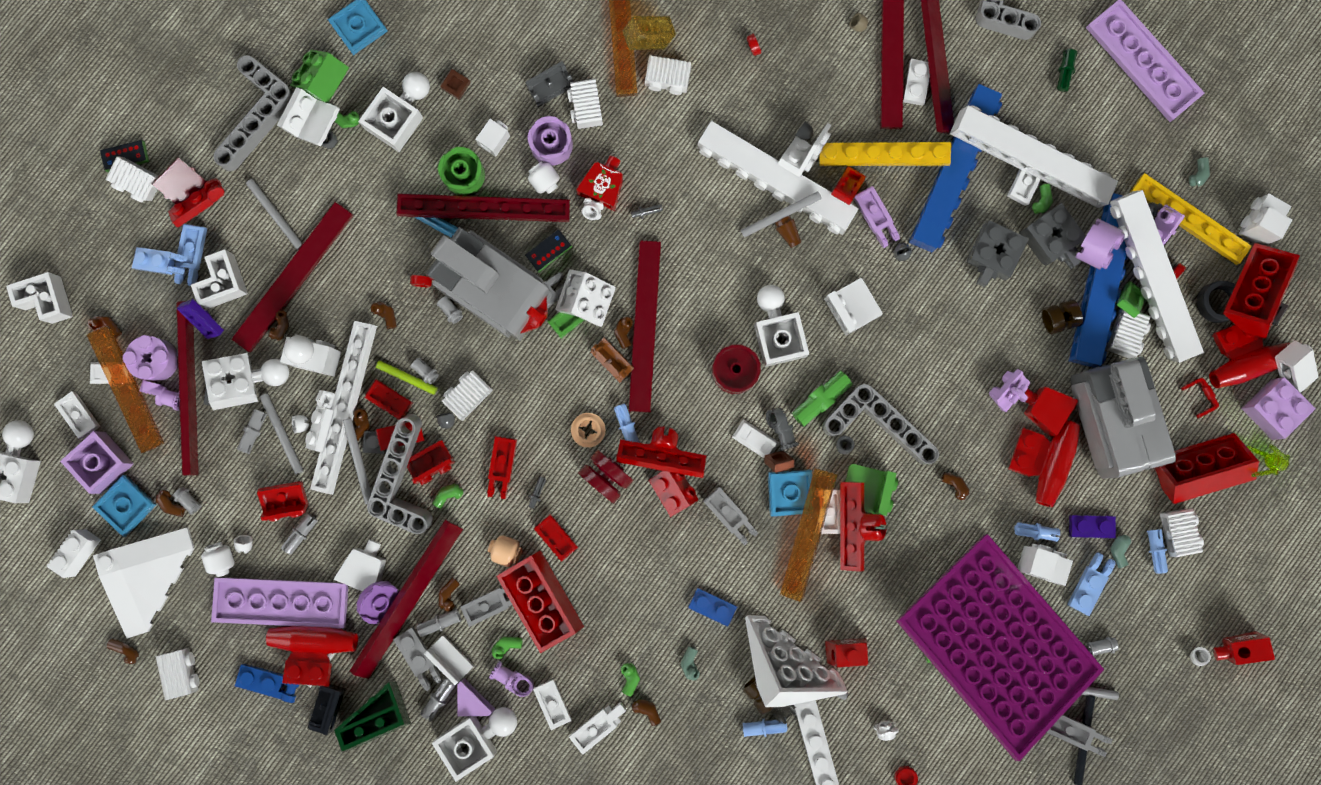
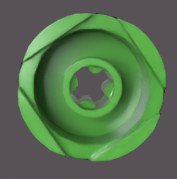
M465 147L450 149L451 151L444 154L439 161L438 172L441 180L447 189L456 195L467 196L477 193L485 180V170L479 157L472 150ZM463 169L466 170V171L463 172L462 174H459V173H458V172H462Z

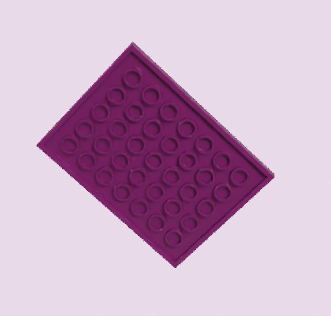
M988 534L983 535L896 620L1015 761H1021L1104 671L1099 662Z

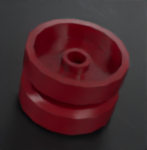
M730 345L723 348L716 355L712 365V378L716 386L723 392L731 395L749 391L758 381L761 373V363L757 354L749 347L743 345ZM734 365H736V368L741 369L739 373L733 372L732 368Z
M597 449L591 457V462L599 468L598 471L589 465H584L578 474L614 504L621 496L620 491L613 486L614 482L620 487L627 489L634 480L612 458H607Z

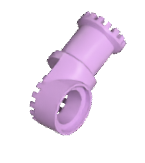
M142 380L139 391L156 395V405H166L173 407L176 411L180 410L179 392L169 391L161 384Z
M501 661L497 663L496 668L490 674L489 678L491 680L496 679L505 685L506 689L519 697L529 695L534 688V682L529 676L509 670L502 665ZM520 680H526L529 683V690L527 692H521L518 689L517 684Z

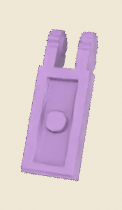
M871 186L856 194L854 201L873 234L876 235L880 245L883 248L888 246V241L881 231L886 227L891 238L894 241L899 240L900 236L893 225L894 222L874 187Z

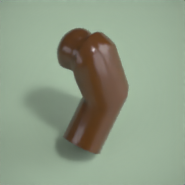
M630 317L621 318L614 330L622 350L631 346L627 337L633 325Z
M113 638L107 643L108 649L125 655V663H136L137 657H139L136 649L125 642Z
M638 699L632 703L633 712L647 715L651 726L661 723L654 703L644 699Z

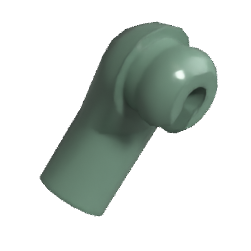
M1209 158L1197 159L1198 172L1196 175L1189 177L1190 186L1198 185L1199 187L1207 181L1210 176Z
M1127 535L1118 536L1110 549L1118 568L1129 565L1124 555L1131 544V539Z
M688 646L680 666L685 677L694 681L700 676V672L694 663L698 650Z

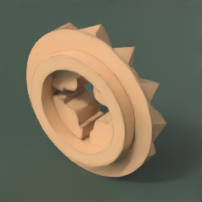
M593 413L579 415L571 425L572 438L582 447H594L601 443L605 436L606 430L603 420ZM590 421H592L591 427L597 434L590 433L586 440L585 432L579 429V427H587Z

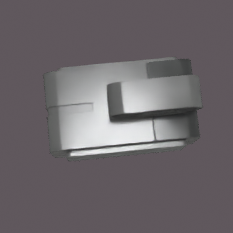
M1143 356L1119 361L1071 376V389L1074 398L1078 400L1076 406L1094 466L1102 479L1119 478L1175 462L1176 457L1148 364Z

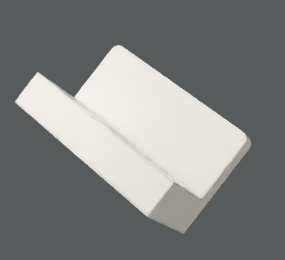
M445 635L424 653L454 685L475 666Z

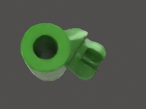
M351 111V113L344 116L338 112L334 122L341 128L356 127L359 124L360 116L355 111Z
M1050 184L1039 186L1041 199L1032 205L1035 214L1047 212L1052 205L1053 198Z
M457 484L444 486L439 490L432 504L442 509L447 498H461L463 489Z
M501 637L492 647V656L495 659H501L510 648L522 649L523 638Z
M625 663L621 667V673L624 674L627 682L622 693L632 697L640 681V676L632 663Z

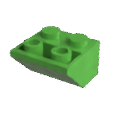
M310 50L304 55L303 64L300 69L293 74V81L290 86L294 89L296 87L300 88L315 99L329 103L349 67L328 52Z

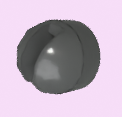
M805 121L795 135L800 139L808 140L813 135V128Z
M329 130L327 138L330 141L326 142L325 139L322 146L332 149L335 147L338 139Z
M901 243L895 247L893 254L898 261H906L910 258L912 250L909 245ZM904 249H907V250H908L907 252L902 253V254H900V255H899V253H898V251H901V250H904Z
M453 412L436 416L439 426L443 429H449L455 423Z
M841 436L836 443L837 451L840 454H849L855 445L853 439L849 436ZM843 442H846L845 450L842 449Z

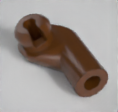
M383 302L371 305V312L385 319L386 329L397 328L394 309Z
M283 310L276 313L277 328L273 327L269 332V337L277 341L284 338L289 328L288 316Z
M94 316L88 320V327L90 329L107 330L113 339L122 334L110 317Z
M356 409L353 414L357 441L363 436L364 431H367L369 428L368 415L363 409Z
M947 472L943 473L941 482L954 486L956 490L955 497L958 500H965L969 495V488L964 479Z
M159 491L155 499L161 510L167 514L183 517L186 509L181 505L172 504L169 500L171 497L169 491Z
M453 577L439 591L438 605L446 612L454 608L451 594L460 585Z

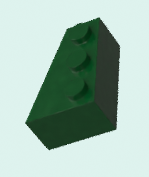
M388 682L384 688L375 696H372L366 704L358 711H355L334 730L341 752L352 750L411 724L397 682Z

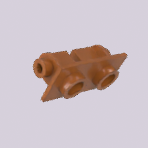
M605 337L591 348L592 351L590 353L619 383L634 369Z

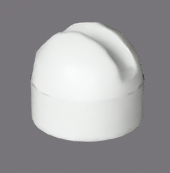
M303 415L292 416L294 433L304 432L308 429L309 423H305L308 421L307 417Z
M248 535L235 537V550L238 553L243 551L244 554L248 553L252 549V537Z
M1197 647L1191 652L1190 659L1193 664L1204 666L1210 662L1211 655L1207 649Z

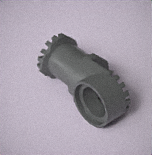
M779 407L767 411L766 421L769 427L778 434L781 443L780 450L782 451L799 446V443L795 441L792 431L793 425H788L786 413H783L785 411Z

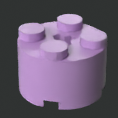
M553 116L542 117L535 122L528 132L529 146L533 156L539 163L541 161L543 163L548 162L553 166L569 159L573 148V141L570 129L563 121ZM549 139H553V143L549 144Z
M1097 219L1096 225L1093 224L1081 245L1083 249L1077 253L1076 258L1099 270L1101 268L1107 269L1113 259L1114 254L1111 253L1112 250H1118L1124 240L1125 234L1122 233L1123 230Z
M143 335L129 344L123 355V361L133 376L148 381H163L171 377L176 371L178 354L175 347L168 341Z

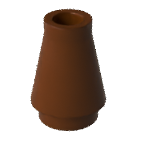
M790 215L775 222L776 231L789 244L790 248L802 242L795 220Z

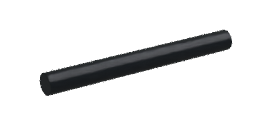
M1086 695L1082 723L1091 727L1096 697ZM1078 748L1073 782L1076 785H1083L1088 751L1082 748Z

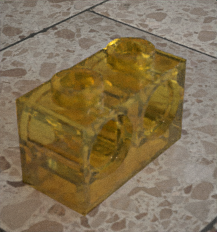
M633 16L622 31L629 50L665 49L676 36L670 16Z

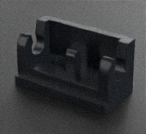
M333 684L320 686L314 710L307 727L309 730L326 736L333 732L346 689Z

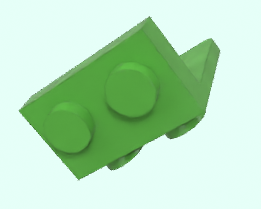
M856 464L849 465L845 482H864L865 512L881 514L883 516H887V513L891 512L893 507V500H891L892 491H896L898 486L897 473L880 471Z

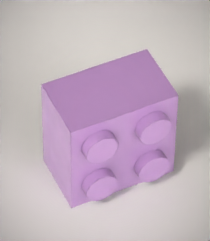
M1285 377L1271 379L1242 410L1271 440L1286 439L1315 408Z
M93 431L60 461L89 494H102L134 464L106 432Z

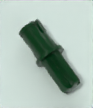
M1065 49L1063 51L1062 63L1058 68L1060 73L1057 85L1058 91L1067 92L1069 89L1071 77L1076 71L1074 67L1078 52L1075 49Z

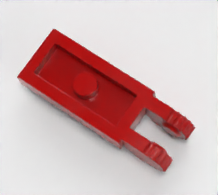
M216 178L210 179V181L205 183L204 188L193 192L183 202L175 204L168 211L172 223L176 227H180L224 196L225 193L220 180Z
M495 436L488 475L487 497H493L495 493V480L503 481L500 492L501 499L507 498L517 439Z

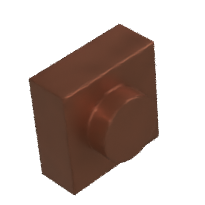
M451 69L440 87L460 100L471 82L463 75Z
M784 450L764 455V463L775 473L794 468V459Z

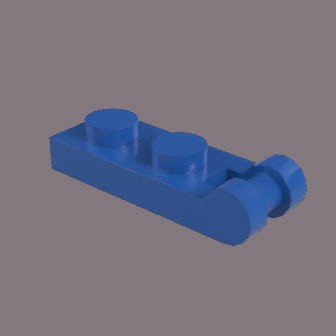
M241 664L235 682V687L278 698L288 703L295 702L296 688H299V685L286 684L287 690L282 691L281 689L284 684L282 683L283 674L248 664Z

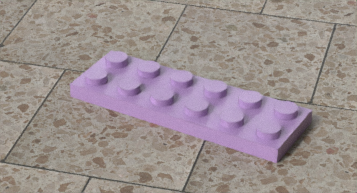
M1122 0L1116 1L1086 27L1169 122L1205 94Z
M216 577L214 579L211 622L345 628L348 585L333 582Z

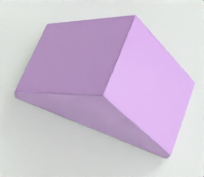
M465 678L457 684L458 716H490L495 710Z

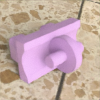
M1166 204L1160 209L1157 217L1154 219L1163 245H1165L1171 235H1175L1177 232L1175 231L1185 217V215Z
M1019 369L1015 372L1007 371L1002 378L1004 382L1002 388L993 387L989 392L990 397L999 408L1007 412L1018 400L1025 402L1028 399L1024 392L1028 389L1030 382Z

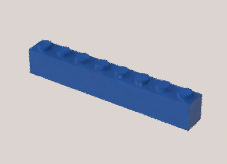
M978 84L967 106L978 107L982 113L993 116L998 114L1002 106V102H1000L1002 93ZM955 136L953 137L950 166H941L909 240L910 244L931 253L937 248H941L945 240V236H942L945 228L949 229L954 217H951L953 209L957 210L962 198L959 195L961 190L965 191L970 179L967 176L970 171L973 172L978 162L975 157L978 152L981 153V149Z
M1113 193L1110 201L1123 195ZM1109 202L1108 205L1103 207L1101 220L1118 228V222L1111 214L1110 207L1112 206ZM1124 240L1118 250H1112L1111 253L1114 254L1113 259L1107 269L1101 268L1099 270L1090 265L1080 308L1083 323L1081 326L1076 327L1068 362L1095 368L1101 366L1106 359L1107 352L1105 347L1111 337V330L1109 329L1111 322H1113L1116 316L1115 302L1120 297L1121 290L1119 285L1120 281L1124 278L1125 268L1123 267L1125 260L1128 258L1126 254L1127 246Z

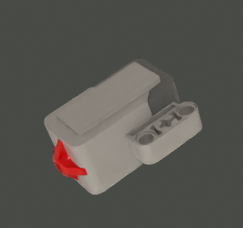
M459 227L451 239L443 236L431 252V255L436 260L426 272V275L433 281L432 285L507 338L511 335L521 341L526 332L539 328L546 320L548 315L547 303L553 295L546 287L544 281L473 231L467 232Z

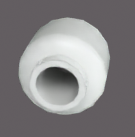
M541 161L528 171L530 173L528 181L538 193L546 191L547 194H550L558 187L556 183L559 181L560 176L550 163H543Z
M219 542L204 548L205 551L202 553L201 559L208 574H216V577L228 574L230 572L229 569L235 563L230 547Z

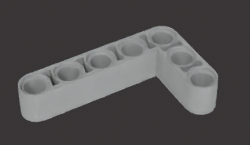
M980 0L976 14V23L982 28L1028 40L1034 36L1041 26V20L1038 15L1002 5L1004 0ZM984 12L989 13L992 18L986 17ZM1004 18L1010 19L1012 24L1007 23ZM1025 24L1030 25L1032 30L1027 29Z
M247 55L242 56L238 60L237 68L265 94L214 152V161L226 171H234L242 164L279 121L293 95L291 89L253 57ZM254 65L253 69L247 72L248 67ZM270 78V81L263 85L264 80ZM286 91L285 96L279 98L280 93ZM272 107V111L269 114H265L266 109ZM258 123V127L255 130H251V127ZM244 139L243 145L237 147L238 142ZM230 155L229 161L224 163V158Z
M867 384L856 387L823 422L822 428L825 434L836 436L841 434L864 411L920 464H932L939 458L938 449L876 390ZM860 389H864L868 393L867 400L864 401L859 398L858 392ZM876 404L882 405L884 409L881 416L877 415L874 411ZM845 405H850L853 408L852 416L844 414L843 408ZM892 419L898 420L900 424L897 431L893 430L890 426ZM831 420L836 421L839 425L836 432H832L828 427ZM908 434H912L915 437V443L912 446L906 441ZM924 449H928L931 452V458L928 461L922 456Z
M408 414L400 419L395 426L369 498L367 510L373 517L414 534H421L433 523L432 514L426 509L396 497L422 426L421 419L417 415ZM405 421H409L412 424V430L406 428ZM398 441L404 443L405 450L399 448ZM391 461L398 465V470L392 468ZM384 481L390 484L391 490L384 486ZM377 501L383 504L384 509L378 507ZM397 509L403 512L404 517H400L397 514ZM417 518H421L424 521V526L417 522Z

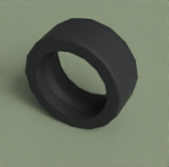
M1216 281L1204 286L1196 299L1200 315L1213 323H1222L1230 320L1224 314H1218L1212 310L1209 304V296L1212 291L1221 289L1230 298L1235 284L1229 281Z

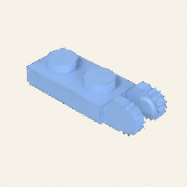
M184 224L177 254L187 256V262L176 261L175 266L189 269L187 283L188 286H191L198 279V270L201 264L207 228ZM185 271L184 275L175 274L174 283L181 284L183 282Z
M136 247L132 268L172 275V273L184 275L185 270L180 267H174L175 260L187 262V256L168 251Z
M1099 552L1094 555L1089 566H1086L1068 602V606L1087 616H1090L1109 579L1108 576L1115 566V561L1109 559L1101 573L1096 571L1103 559V554Z

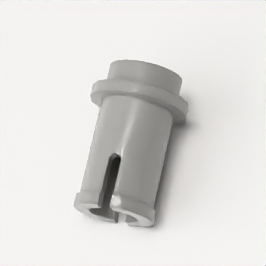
M444 296L437 302L436 305L448 317V322L455 324L463 318L461 309L458 310L448 296Z
M420 357L414 360L410 366L424 378L423 381L425 383L432 384L439 376L437 370L428 366Z
M181 487L173 494L175 497L174 501L179 502L192 515L202 505L189 493L190 490L188 488Z
M1108 636L1104 640L1087 643L1088 651L1093 656L1108 652L1114 654L1115 651L1119 650L1115 637L1111 638Z

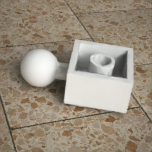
M411 72L404 77L402 82L404 92L400 97L382 87L358 121L366 131L398 152L401 151L423 119L419 110L411 105L414 100L424 98L430 90L429 80L420 72Z
M776 285L762 287L757 295L759 307L768 312L769 319L756 322L754 325L764 367L805 358L809 355L799 312L781 315L780 308L784 304L785 296L781 288ZM779 335H781L782 338H786V341L783 343V345L777 342Z
M295 334L293 337H286L280 362L292 367L335 377L341 352L336 350L335 345L329 342L316 340V343H314V340L308 339V337Z
M247 353L202 361L208 400L213 410L258 402L255 383L264 381L270 386H280L289 377V368L286 364L281 363L280 359L267 360L261 369L252 370L251 361Z
M16 420L8 423L2 432L7 449L6 452L0 451V500L12 503H29L41 461L20 456L21 449L29 445L33 440L34 431L27 422Z
M501 707L492 712L489 717V723L482 727L476 716H469L432 742L455 782L495 756L497 749L490 738L495 735L505 737L512 734L517 726V717L511 709ZM464 743L467 744L469 748L462 749L461 746Z

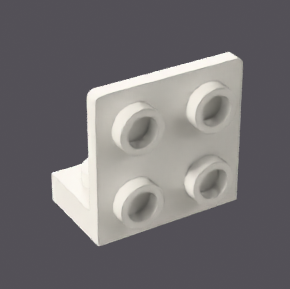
M296 87L277 126L296 138L321 146L327 138V134L336 120L340 108L317 100L304 90Z
M827 123L813 146L796 136L781 157L778 165L798 177L802 175L804 170L809 172L831 135L828 133L831 124Z
M569 269L555 310L575 315L596 326L602 327L615 292V287L587 272Z
M862 278L837 292L834 291L828 294L824 299L845 336L883 314Z

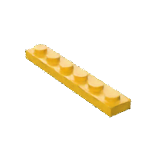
M951 142L826 143L820 153V166H950Z
M1145 173L1140 176L1130 191L1131 193L1143 190L1148 204L1152 202L1155 204L1160 203L1163 207L1166 204L1185 215L1178 226L1235 265L1242 262L1252 247Z

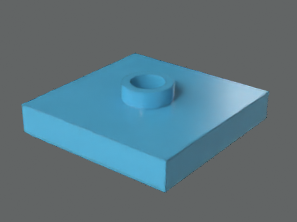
M355 0L327 19L353 55L388 32L366 0Z
M811 469L776 473L768 472L771 517L814 513L813 476Z
M122 475L92 508L119 534L127 537L157 504L127 475Z

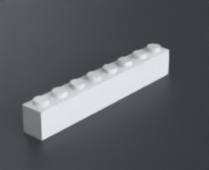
M966 106L959 111L950 132L951 135L1097 208L1109 204L1118 183L1117 180L1111 178L1112 176L1109 173L1099 172L1093 169L1091 164L1081 163L1075 160L1073 155L1062 153L1056 150L1055 146L1044 144L1038 141L1037 137L1024 134L1017 127L1006 125L1000 122L998 117L988 116L975 106Z
M713 121L710 122L698 141L697 148L703 156L707 158L713 157L718 160L717 163L726 169H733L736 171V175L744 180L750 179L755 182L754 185L763 191L765 189L773 193L772 196L783 202L785 200L793 204L818 191L822 199L797 212L801 213L803 211L809 215L812 221L827 225V229L834 234L840 233L843 235L859 209L832 196V192L803 175L798 177L778 165V160Z
M1143 190L1133 191L1110 201L1112 206L1110 207L1111 214L1117 220L1118 228L1123 230L1122 233L1125 234L1126 254L1134 264V275L1140 280L1142 285L1141 293L1150 306L1148 311L1151 318L1156 322V332L1158 337L1163 340L1166 357L1170 361L1180 363L1204 353Z

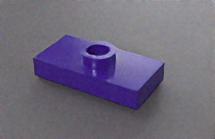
M194 299L183 302L177 307V310L207 339L220 336L224 331L211 318L210 313L204 310Z

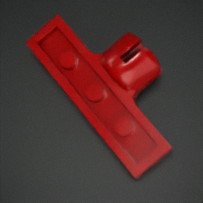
M665 426L656 428L653 431L650 444L620 439L616 458L618 463L703 478L707 455L677 449L678 434L671 427H669L668 436L664 435Z
M840 482V570L864 571L865 541H881L886 536L887 529H876V527L881 525H887L885 517L881 514H867L865 512L864 482Z

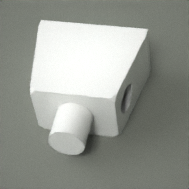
M369 539L364 550L354 548L334 580L362 592L372 583L381 581L386 559L377 556L381 543Z

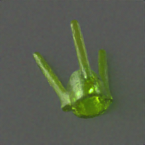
M1272 444L1269 445V448L1274 451L1272 453L1246 445L1251 452L1265 457V464L1270 469L1252 473V477L1271 474L1278 475L1279 471H1284L1289 466L1290 455L1284 454Z

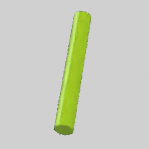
M381 360L376 364L377 369L430 394L435 395L438 387L425 383L423 380Z

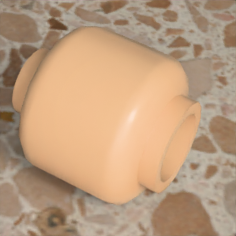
M501 535L496 540L490 542L488 552L491 553L490 558L492 562L510 567L518 563L522 554V548L518 540Z

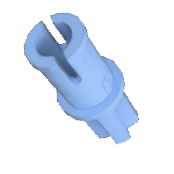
M626 404L614 407L620 424L619 430L621 429L625 440L640 443L634 427L635 422L632 423Z
M1018 522L1014 527L1016 535L1032 537L1037 541L1045 539L1057 542L1059 537H1055V535L1060 536L1059 528L1041 526L1040 523L1033 525Z
M1162 529L1147 531L1150 543L1149 553L1152 554L1154 572L1157 574L1167 573L1168 568L1165 556L1167 549L1164 547Z
M762 719V721L743 723L744 737L757 735L767 737V734L786 733L787 722L785 719L768 721Z

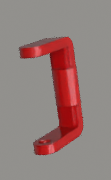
M1204 378L1196 379L1180 388L1183 391L1200 383L1202 391L1212 407L1197 414V418H1201L1219 407L1214 391Z

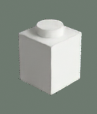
M489 119L475 140L480 147L496 157L510 138L507 130L508 127L499 120L495 122Z

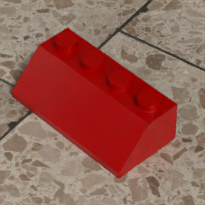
M1254 243L1223 314L1243 332L1266 338L1296 270L1300 255Z
M1235 433L1175 450L1176 460L1174 463L1155 468L1162 490L1170 501L1176 504L1256 480L1259 460Z
M541 550L496 576L539 653L571 637L584 627Z

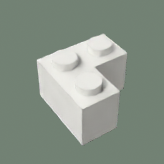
M1271 194L1256 198L1250 207L1252 211L1241 222L1240 226L1242 229L1238 235L1252 243L1267 245L1282 239L1292 222V219L1286 216L1291 206Z
M227 250L204 257L211 277L191 284L197 303L206 309L248 294L235 256Z
M47 272L6 286L12 307L23 310L36 307L39 320L53 324L73 317L62 279L58 275Z
M1032 544V547L1024 546L1017 569L1022 573L1066 586L1073 561L1066 559L1067 554L1054 551L1051 547Z

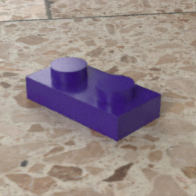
M1069 515V537L1116 538V516Z

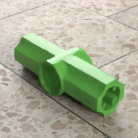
M840 370L828 382L820 385L808 396V399L801 403L791 414L804 427L820 412L823 413L835 403L836 398L853 385L852 382Z

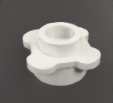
M585 198L583 201L585 205L581 210L582 214L589 220H599L602 216L601 210L604 208L603 203L591 200V198Z
M882 721L874 725V730H877L878 738L881 740H892L899 732L898 728H895L894 722Z

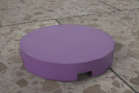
M379 581L369 585L360 594L357 601V612L360 617L369 624H379L398 595V589L387 581Z

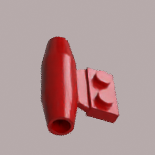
M1236 325L1216 332L1212 337L1221 354H1224L1230 361L1209 374V380L1215 388L1242 384L1278 369L1275 356L1285 349L1290 342L1263 347L1262 337L1243 332Z
M1066 420L1059 434L1054 436L1051 442L1042 434L1025 428L1021 429L1008 470L1028 477L1039 476L1036 503L1052 508L1064 488L1077 451L1080 431L1079 424Z
M285 626L269 628L266 634V644L270 647L292 652L285 662L282 683L329 686L332 664L328 654L356 651L358 634L331 627Z

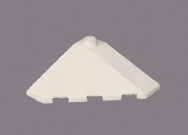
M189 527L93 555L99 578L126 638L151 630L154 624L151 622L156 611H161L168 598L166 592L171 583L175 584L184 569L181 565L187 555L191 556L194 550Z
M747 615L745 617L756 684L765 707H784L843 695L848 692L838 671L834 668L827 670L824 666L820 665L821 658L809 649L802 651L799 647L795 646L796 639L784 630H781L779 633L770 627L771 620L767 617Z

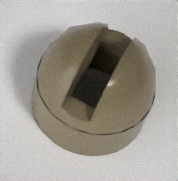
M857 13L850 21V28L857 32H863L867 29L868 19L863 14Z

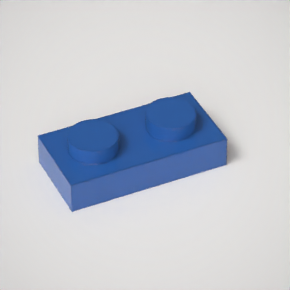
M697 587L688 608L728 627L737 606Z

